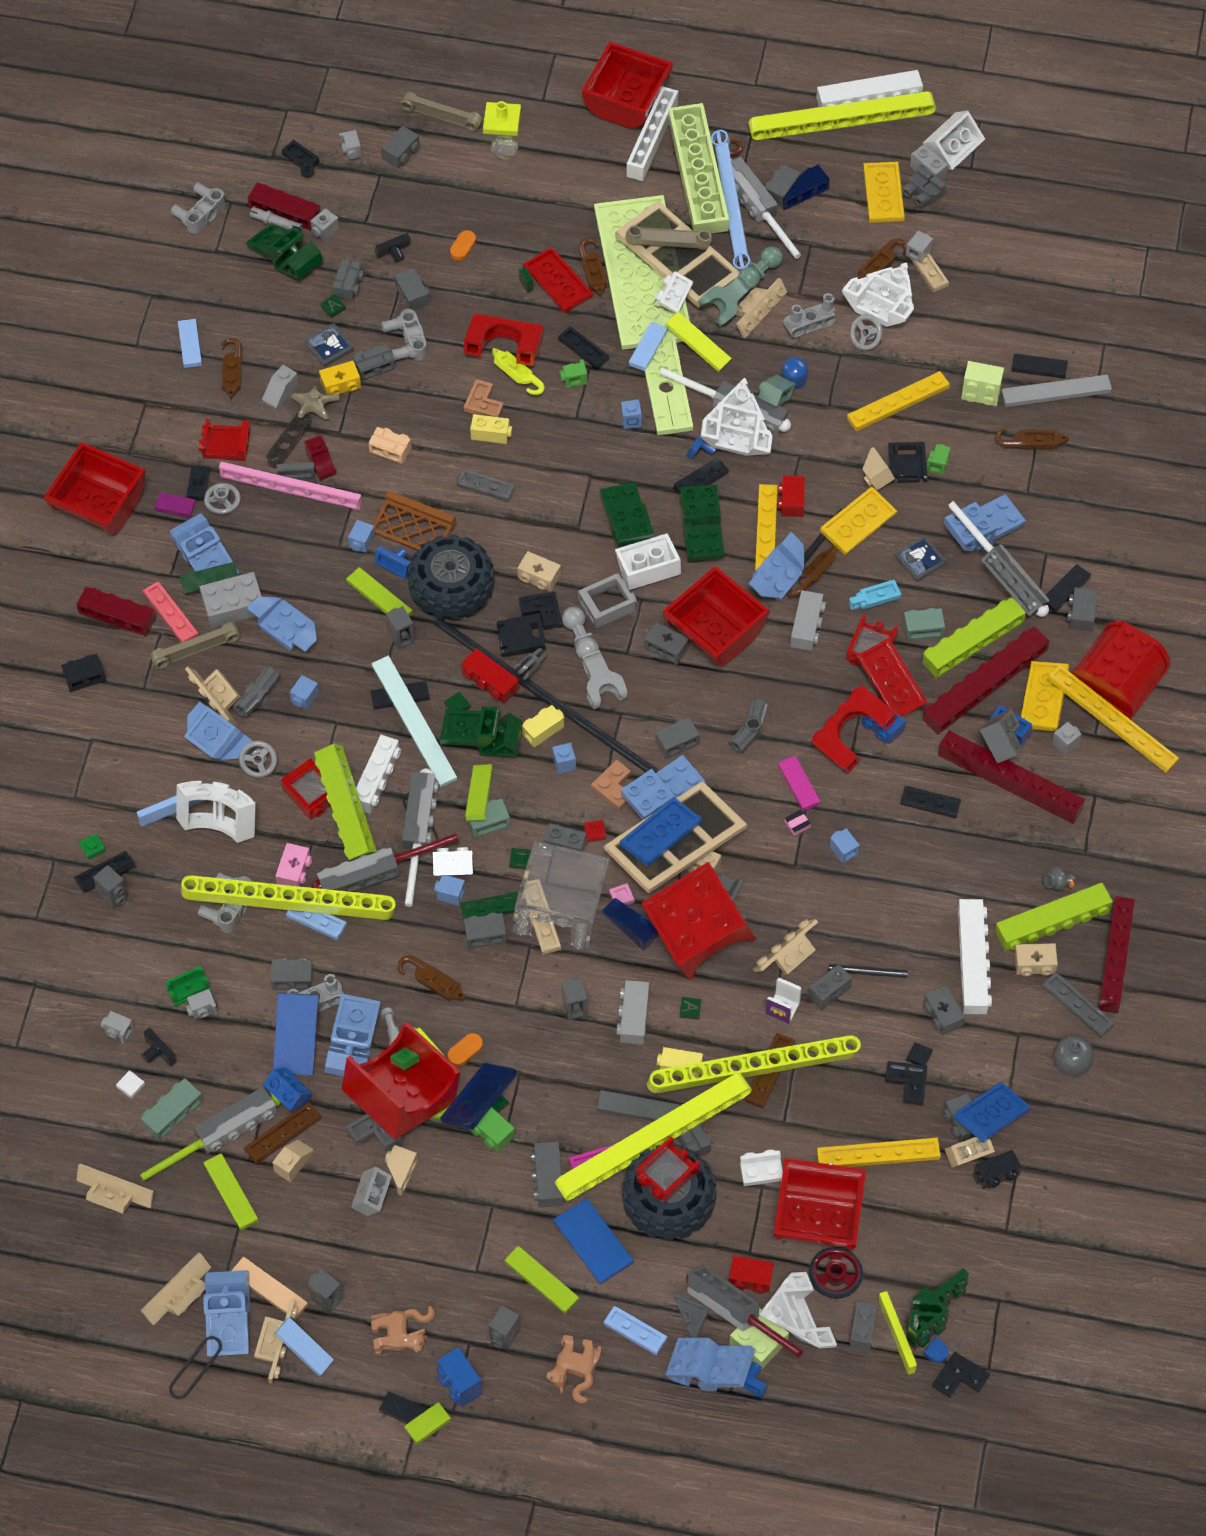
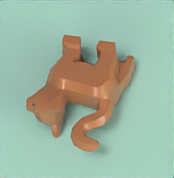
M428 1306L426 1315H422L416 1309L372 1315L371 1325L373 1333L379 1332L380 1329H387V1336L373 1340L376 1356H380L384 1350L400 1351L407 1348L420 1353L425 1345V1340L428 1339L424 1335L425 1329L407 1334V1320L409 1317H413L421 1323L430 1322L435 1315L434 1308Z
M564 1335L561 1342L564 1348L557 1357L556 1366L547 1372L546 1378L553 1385L560 1388V1393L564 1392L567 1383V1373L584 1378L585 1381L576 1385L572 1390V1396L575 1401L585 1403L588 1399L580 1393L590 1388L593 1383V1374L599 1362L602 1347L593 1348L592 1341L584 1339L582 1343L584 1351L582 1353L574 1352L573 1336Z

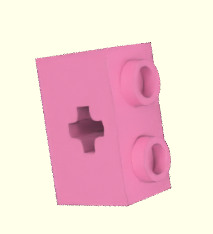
M286 844L275 876L276 884L301 887V884L305 883L307 877L306 869L307 867L310 868L312 863L309 848Z

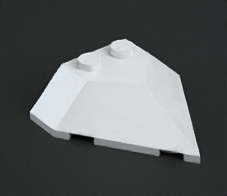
M907 263L901 264L898 268L893 269L890 267L867 274L866 277L861 279L853 278L842 290V293L856 313L872 315L878 319L880 324L886 327L905 322L914 310Z
M744 378L703 419L700 437L713 448L745 456L770 454L772 434L767 429L762 412L753 393L751 394L748 389L746 378Z
M790 1273L759 1315L783 1327L796 1338L818 1348L836 1347L837 1343L830 1327L816 1328L804 1298L814 1290L807 1273Z

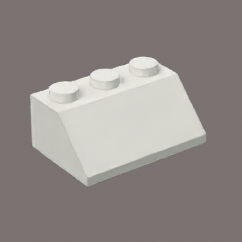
M969 111L955 112L923 144L948 164L949 170H953L985 138Z
M668 533L615 549L621 574L628 584V590L681 574V560Z

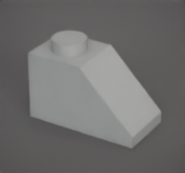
M282 365L271 377L262 401L277 410L299 386L297 373Z

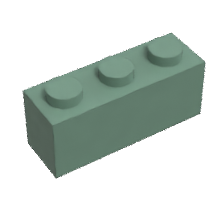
M185 1078L181 1082H177L166 1096L163 1095L158 1099L157 1104L153 1108L147 1109L143 1113L141 1118L142 1126L160 1142L203 1102L201 1092Z

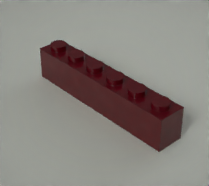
M1115 896L1098 1007L1100 1011L1116 1014L1119 1011L1135 899Z

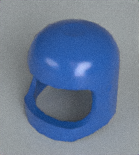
M799 357L787 359L782 366V377L796 383L794 389L804 386L808 378L807 364Z

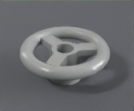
M864 314L853 321L850 328V338L853 344L861 350H871L879 344L882 338V327L877 318ZM870 320L875 324V326H865L862 321ZM857 326L861 330L860 342H858L855 335ZM875 339L873 343L865 345L867 340Z
M218 483L206 491L204 503L207 509L215 514H228L239 506L241 496L238 489L233 485ZM230 490L235 495L233 504L228 501ZM218 502L223 504L226 509L215 508L211 503Z
M252 741L242 748L239 762L246 774L262 778L274 771L277 765V755L273 747L268 743ZM252 747H263V749L254 750L252 755L246 754ZM269 752L272 760L271 765L266 770L264 763ZM260 756L262 760L259 761L255 757ZM245 760L252 761L258 766L260 772L249 769Z

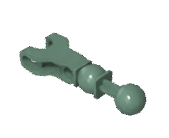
M770 246L765 248L761 253V260L757 264L753 262L748 267L741 269L738 276L726 287L713 286L698 300V303L702 307L709 303L715 304L720 310V315L715 322L719 327L723 326L736 315L738 300L750 289L757 287L760 280L765 276L763 272L767 268H777L781 264L783 254L777 247Z

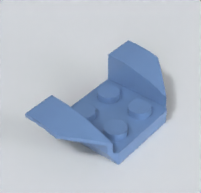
M790 532L783 542L771 551L752 574V579L748 584L761 597L775 598L777 601H780L801 576L804 570V545Z
M257 597L246 608L258 617L260 629L289 651L297 646L306 652L317 641L314 622L288 602L282 600V598Z
M200 701L188 714L187 732L184 737L214 760L239 759L242 748L252 742L250 738ZM253 747L250 748L246 754H248L253 749Z

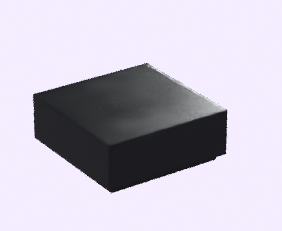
M914 1042L906 1061L926 1066L933 1053V1049Z

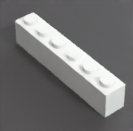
M918 70L817 87L816 99L819 107L920 93L923 90V84Z
M662 86L627 162V177L644 181L668 128L669 108L677 107L678 105L677 90Z
M959 899L958 904L963 1014H987L988 1007L992 1005V997L988 995V989L991 988V979L987 977V971L990 970V961L986 959V954L989 953V943L985 942V936H988V925L984 924V918H987V907H983V899Z

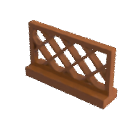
M388 490L385 496L386 500L373 525L376 535L417 551L418 549L421 550V546L428 541H424L422 533L432 530L435 538L437 536L434 529L444 527L446 531L442 535L443 537H448L457 523L453 515ZM388 506L395 508L397 511L396 514L388 517L385 512ZM411 514L414 520L403 523L401 516ZM399 517L401 524L391 528L389 520ZM387 521L389 529L384 531L377 529L379 524ZM428 521L430 526L420 530L418 522ZM416 524L418 531L408 534L405 527ZM403 528L406 535L399 538L395 537L393 531ZM420 534L422 542L417 544L411 543L409 538Z

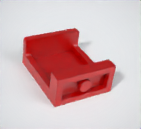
M206 419L205 425L201 427L203 439L199 440V451H202V457L205 459L246 461L251 434L250 421L242 420L241 426L212 425L210 419Z

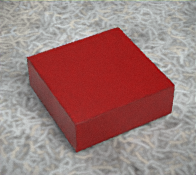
M603 820L584 823L587 843L606 840Z

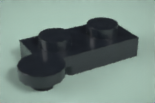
M293 139L282 149V155L301 167L300 171L303 177L313 176L315 172L314 166L319 162V157Z

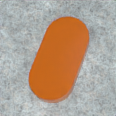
M466 230L458 235L450 248V256L453 260H465L476 244V235L472 231Z
M473 1033L466 1035L449 1050L448 1060L456 1067L465 1065L482 1050V1038Z

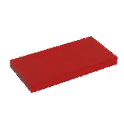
M552 247L523 263V268L527 269L531 277L564 314L593 297V292Z
M889 638L856 656L882 701L900 717H904L928 703Z

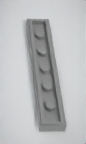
M1108 375L1004 388L1001 390L1005 407L1106 394L1111 393L1112 388Z

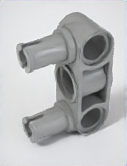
M200 182L194 185L193 190L202 196V199L189 211L182 209L177 204L170 211L172 215L181 220L183 225L192 234L201 232L225 207L224 192L219 188L209 189Z
M825 294L822 304L806 308L805 310L800 305L792 306L791 315H788L783 321L792 338L815 332L836 322L837 316L834 313V297L832 294Z
M405 309L395 319L381 322L384 333L398 329L403 331L406 346L391 350L394 361L407 357L418 361L426 358V340L415 311Z
M219 873L216 877L220 879L252 882L250 878L245 876L239 878L236 877L234 879L232 877ZM252 892L245 893L248 896L253 895ZM223 903L221 909L215 910L202 904L199 908L198 916L213 921V924L218 926L221 931L229 933L235 930L248 906ZM225 919H231L229 922H223Z
M328 974L324 977V983L299 993L296 989H290L287 993L319 995L318 1012L338 1005L341 994H344L339 980L333 974Z

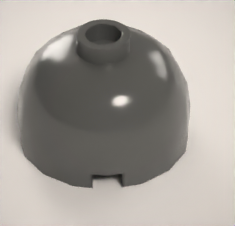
M1080 1036L1064 1037L1054 1049L1053 1061L1057 1065L1056 1068L1063 1074L1073 1077L1088 1072L1092 1066L1094 1056L1092 1046L1086 1039Z

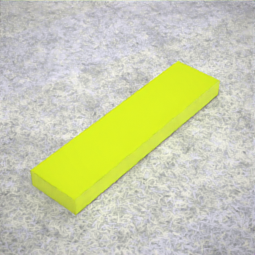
M679 312L666 323L665 326L718 372L730 362L731 358Z
M888 1292L879 1293L878 1302L908 1375L913 1374L916 1371L917 1363Z

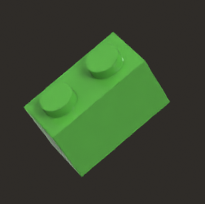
M487 1103L469 1118V1129L475 1136L479 1135L482 1137L487 1147L490 1149L494 1148L497 1152L515 1137V1128Z

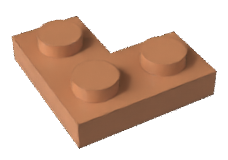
M476 379L463 408L464 412L475 415L500 417L504 403L489 399L493 390L492 383Z
M616 760L591 784V789L620 811L628 803L621 795V789H623L621 784L631 775V771Z

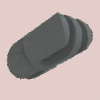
M538 648L533 654H526L512 667L515 670L522 663L524 664V667L517 672L519 676L525 670H530L522 678L523 680H526L540 667V662L547 656L545 652L541 657H536L543 650L542 648Z

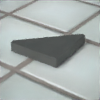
M675 1293L674 1300L690 1338H698L710 1308Z

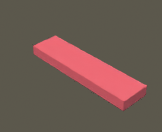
M159 582L142 590L144 596L181 643L199 636L196 629Z

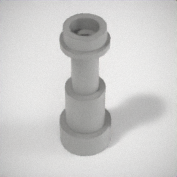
M385 1008L381 1010V1018L386 1021L388 1027L387 1034L390 1046L400 1032L393 1020L394 1011L392 1008Z

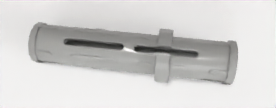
M253 207L251 210L258 214L250 212L251 218L264 221V224L267 225L273 223L287 230H290L292 227L300 229L303 227V224L275 215L269 210L266 212Z

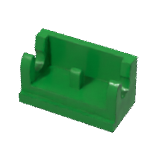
M201 966L165 981L167 993L175 1007L188 1002L187 997L208 989L211 991L209 981L205 977Z

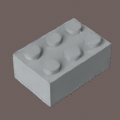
M254 572L199 586L211 628L222 626L229 622L256 617L246 609L257 597H262Z

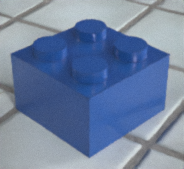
M459 1347L437 1360L438 1368L436 1370L439 1374L437 1378L443 1387L447 1386L450 1392L448 1394L454 1404L458 1402L462 1408L482 1395L481 1379Z

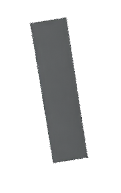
M1057 972L1042 984L1043 989L1099 1038H1102L1114 1026L1115 1023Z
M601 1090L597 1111L654 1122L680 1105Z

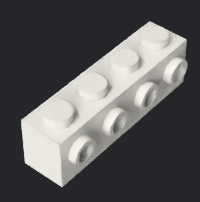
M380 735L356 787L365 813L371 814L374 807L378 805L381 791H384L387 778L392 774L394 763L401 754L399 740Z

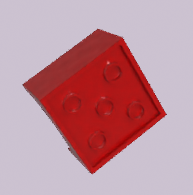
M709 862L641 903L676 964L689 980L695 978L694 973L697 967L716 951L738 941L749 940L753 942L757 939L722 879Z
M406 1022L402 1025L400 1033L392 1044L374 1059L357 1064L352 1056L346 1058L342 1091L395 1140L455 1103L461 1071ZM406 1047L419 1055V1062L403 1070L391 1063L390 1056Z

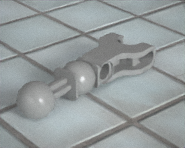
M569 607L562 615V623L567 629L573 630L576 636L574 646L577 656L582 659V664L589 679L586 696L592 709L601 707L600 695L604 692L614 693L618 700L627 699V688L622 676L608 669L600 653L599 645L593 639L592 633L586 634L583 627L586 619L584 612L578 607Z

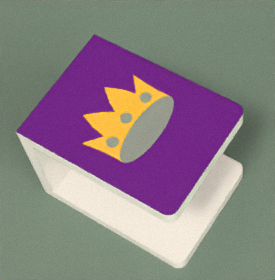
M778 978L774 998H767L766 1014L789 1024L800 1004L801 987Z

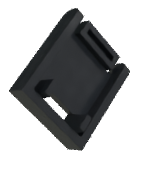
M925 442L888 443L889 469L894 478H897V482H920V477H923V482H927ZM915 450V454L898 455V451Z
M540 613L497 621L502 657L535 652L538 648L546 650ZM539 628L540 638L533 639L532 630Z

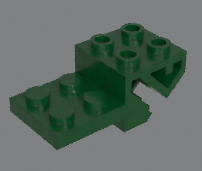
M270 223L246 241L248 248L270 257L276 270L296 279H300L323 261L321 251L312 241L301 248L300 243L304 239V234L293 227L287 230Z
M636 482L600 489V496L609 522L611 536L615 540L617 547L654 538V531L645 503L642 504Z
M717 484L680 487V502L683 512L682 526L687 561L724 559L725 553Z
M482 706L481 711L445 709L439 740L440 744L478 746L480 755L518 757L523 723L520 718L511 713L500 718L501 712L497 707Z
M964 1268L932 1292L926 1286L913 1297L907 1329V1341L914 1350L919 1347H925L930 1342L932 1336L935 1334L938 1336L946 1329L949 1313L947 1307L951 1304L950 1301L955 1297L957 1299L966 1292L969 1273Z

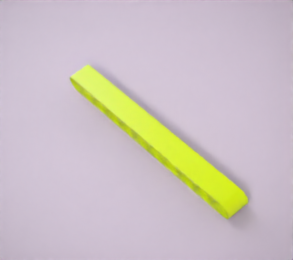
M920 92L757 116L751 118L748 121L752 139L763 140L925 116L934 113L936 106L931 92Z
M186 876L181 884V894L188 900L381 920L392 918L396 905L392 897L385 895L201 876ZM193 886L194 889L189 890L186 887ZM207 888H213L214 891L209 892V891H207V890H205V889H207ZM232 890L234 893L228 894L225 891ZM252 892L253 895L248 896L245 893ZM265 894H271V895H273V897L268 898V897H266V896H264V895H265ZM291 896L293 899L287 900L284 897ZM310 898L312 899V901L307 902L304 899ZM330 900L332 903L326 904L323 901ZM344 902H349V903H351V905H350V906H346V905H344L343 903H344ZM369 904L371 907L365 908L362 905ZM383 906H388V907H390V909H389V910H385V909H383L382 907H383Z
M844 1036L660 1069L651 1073L647 1087L653 1093H662L722 1082L736 1073H741L745 1078L850 1059L857 1054L861 1043L855 1036ZM846 1044L852 1045L854 1050H849ZM827 1048H833L835 1053H829L827 1051ZM807 1051H813L816 1057L809 1056ZM788 1055H795L797 1060H791ZM769 1058H775L778 1064L771 1063ZM750 1061H755L759 1067H752ZM730 1065H737L739 1071H734ZM711 1069H718L720 1074H714ZM693 1071L698 1072L701 1077H700V1078L694 1077V1076L692 1075V1072H693ZM678 1075L681 1081H675L672 1076ZM657 1078L661 1080L662 1084H655L653 1082V1079Z
M736 1073L565 1173L555 1181V1185L566 1201L572 1200L628 1167L633 1159L636 1160L643 1151L656 1149V1146L662 1145L670 1136L674 1139L745 1098L752 1089L741 1073Z

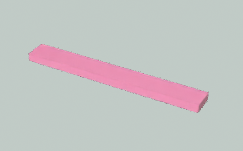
M221 462L219 465L220 477L357 510H360L362 506L361 494Z

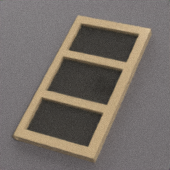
M659 201L615 232V235L662 277L665 278L667 274L670 275L676 271L693 281L686 298L698 308L701 307L698 300L713 286L726 287L740 272L711 246L706 250L687 247L629 245L625 240L628 228L633 225L643 228L693 231Z
M703 781L676 798L701 817L702 823L649 867L620 846V840L647 818L603 846L605 851L648 894L747 828V824Z

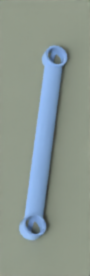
M717 130L712 134L711 141L715 147L721 186L729 217V230L734 253L733 264L737 270L741 271V269L751 265L752 261L747 251L728 146L730 139L727 132ZM720 135H723V136L726 137V139H725V141H724L723 143H722V140H721V136H720ZM743 258L748 260L746 266H744Z

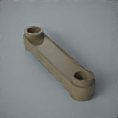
M407 92L400 104L401 108L405 111H415L457 124L472 132H475L482 122V117L476 112L468 113L417 97L412 92Z
M635 225L628 228L625 240L629 245L687 247L706 250L712 240L711 233L707 230L688 231L643 228Z
M229 622L220 629L166 649H156L151 653V660L157 669H164L172 662L226 642L234 643L240 639V632L235 623Z

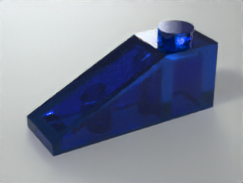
M819 164L803 171L785 194L782 206L784 211L829 190L830 178Z
M614 898L602 910V913L643 951L658 938V931L655 926L644 916L617 898Z

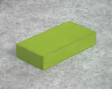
M438 1402L405 1425L404 1428L416 1445H418L449 1423L451 1417Z

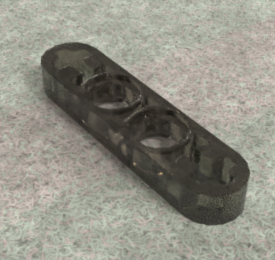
M298 413L294 416L267 453L266 458L269 467L277 468V464H283L310 428L312 424L310 413H307L302 418L298 417ZM292 430L299 431L295 436L289 434ZM283 443H288L289 447L286 449L280 448V445Z

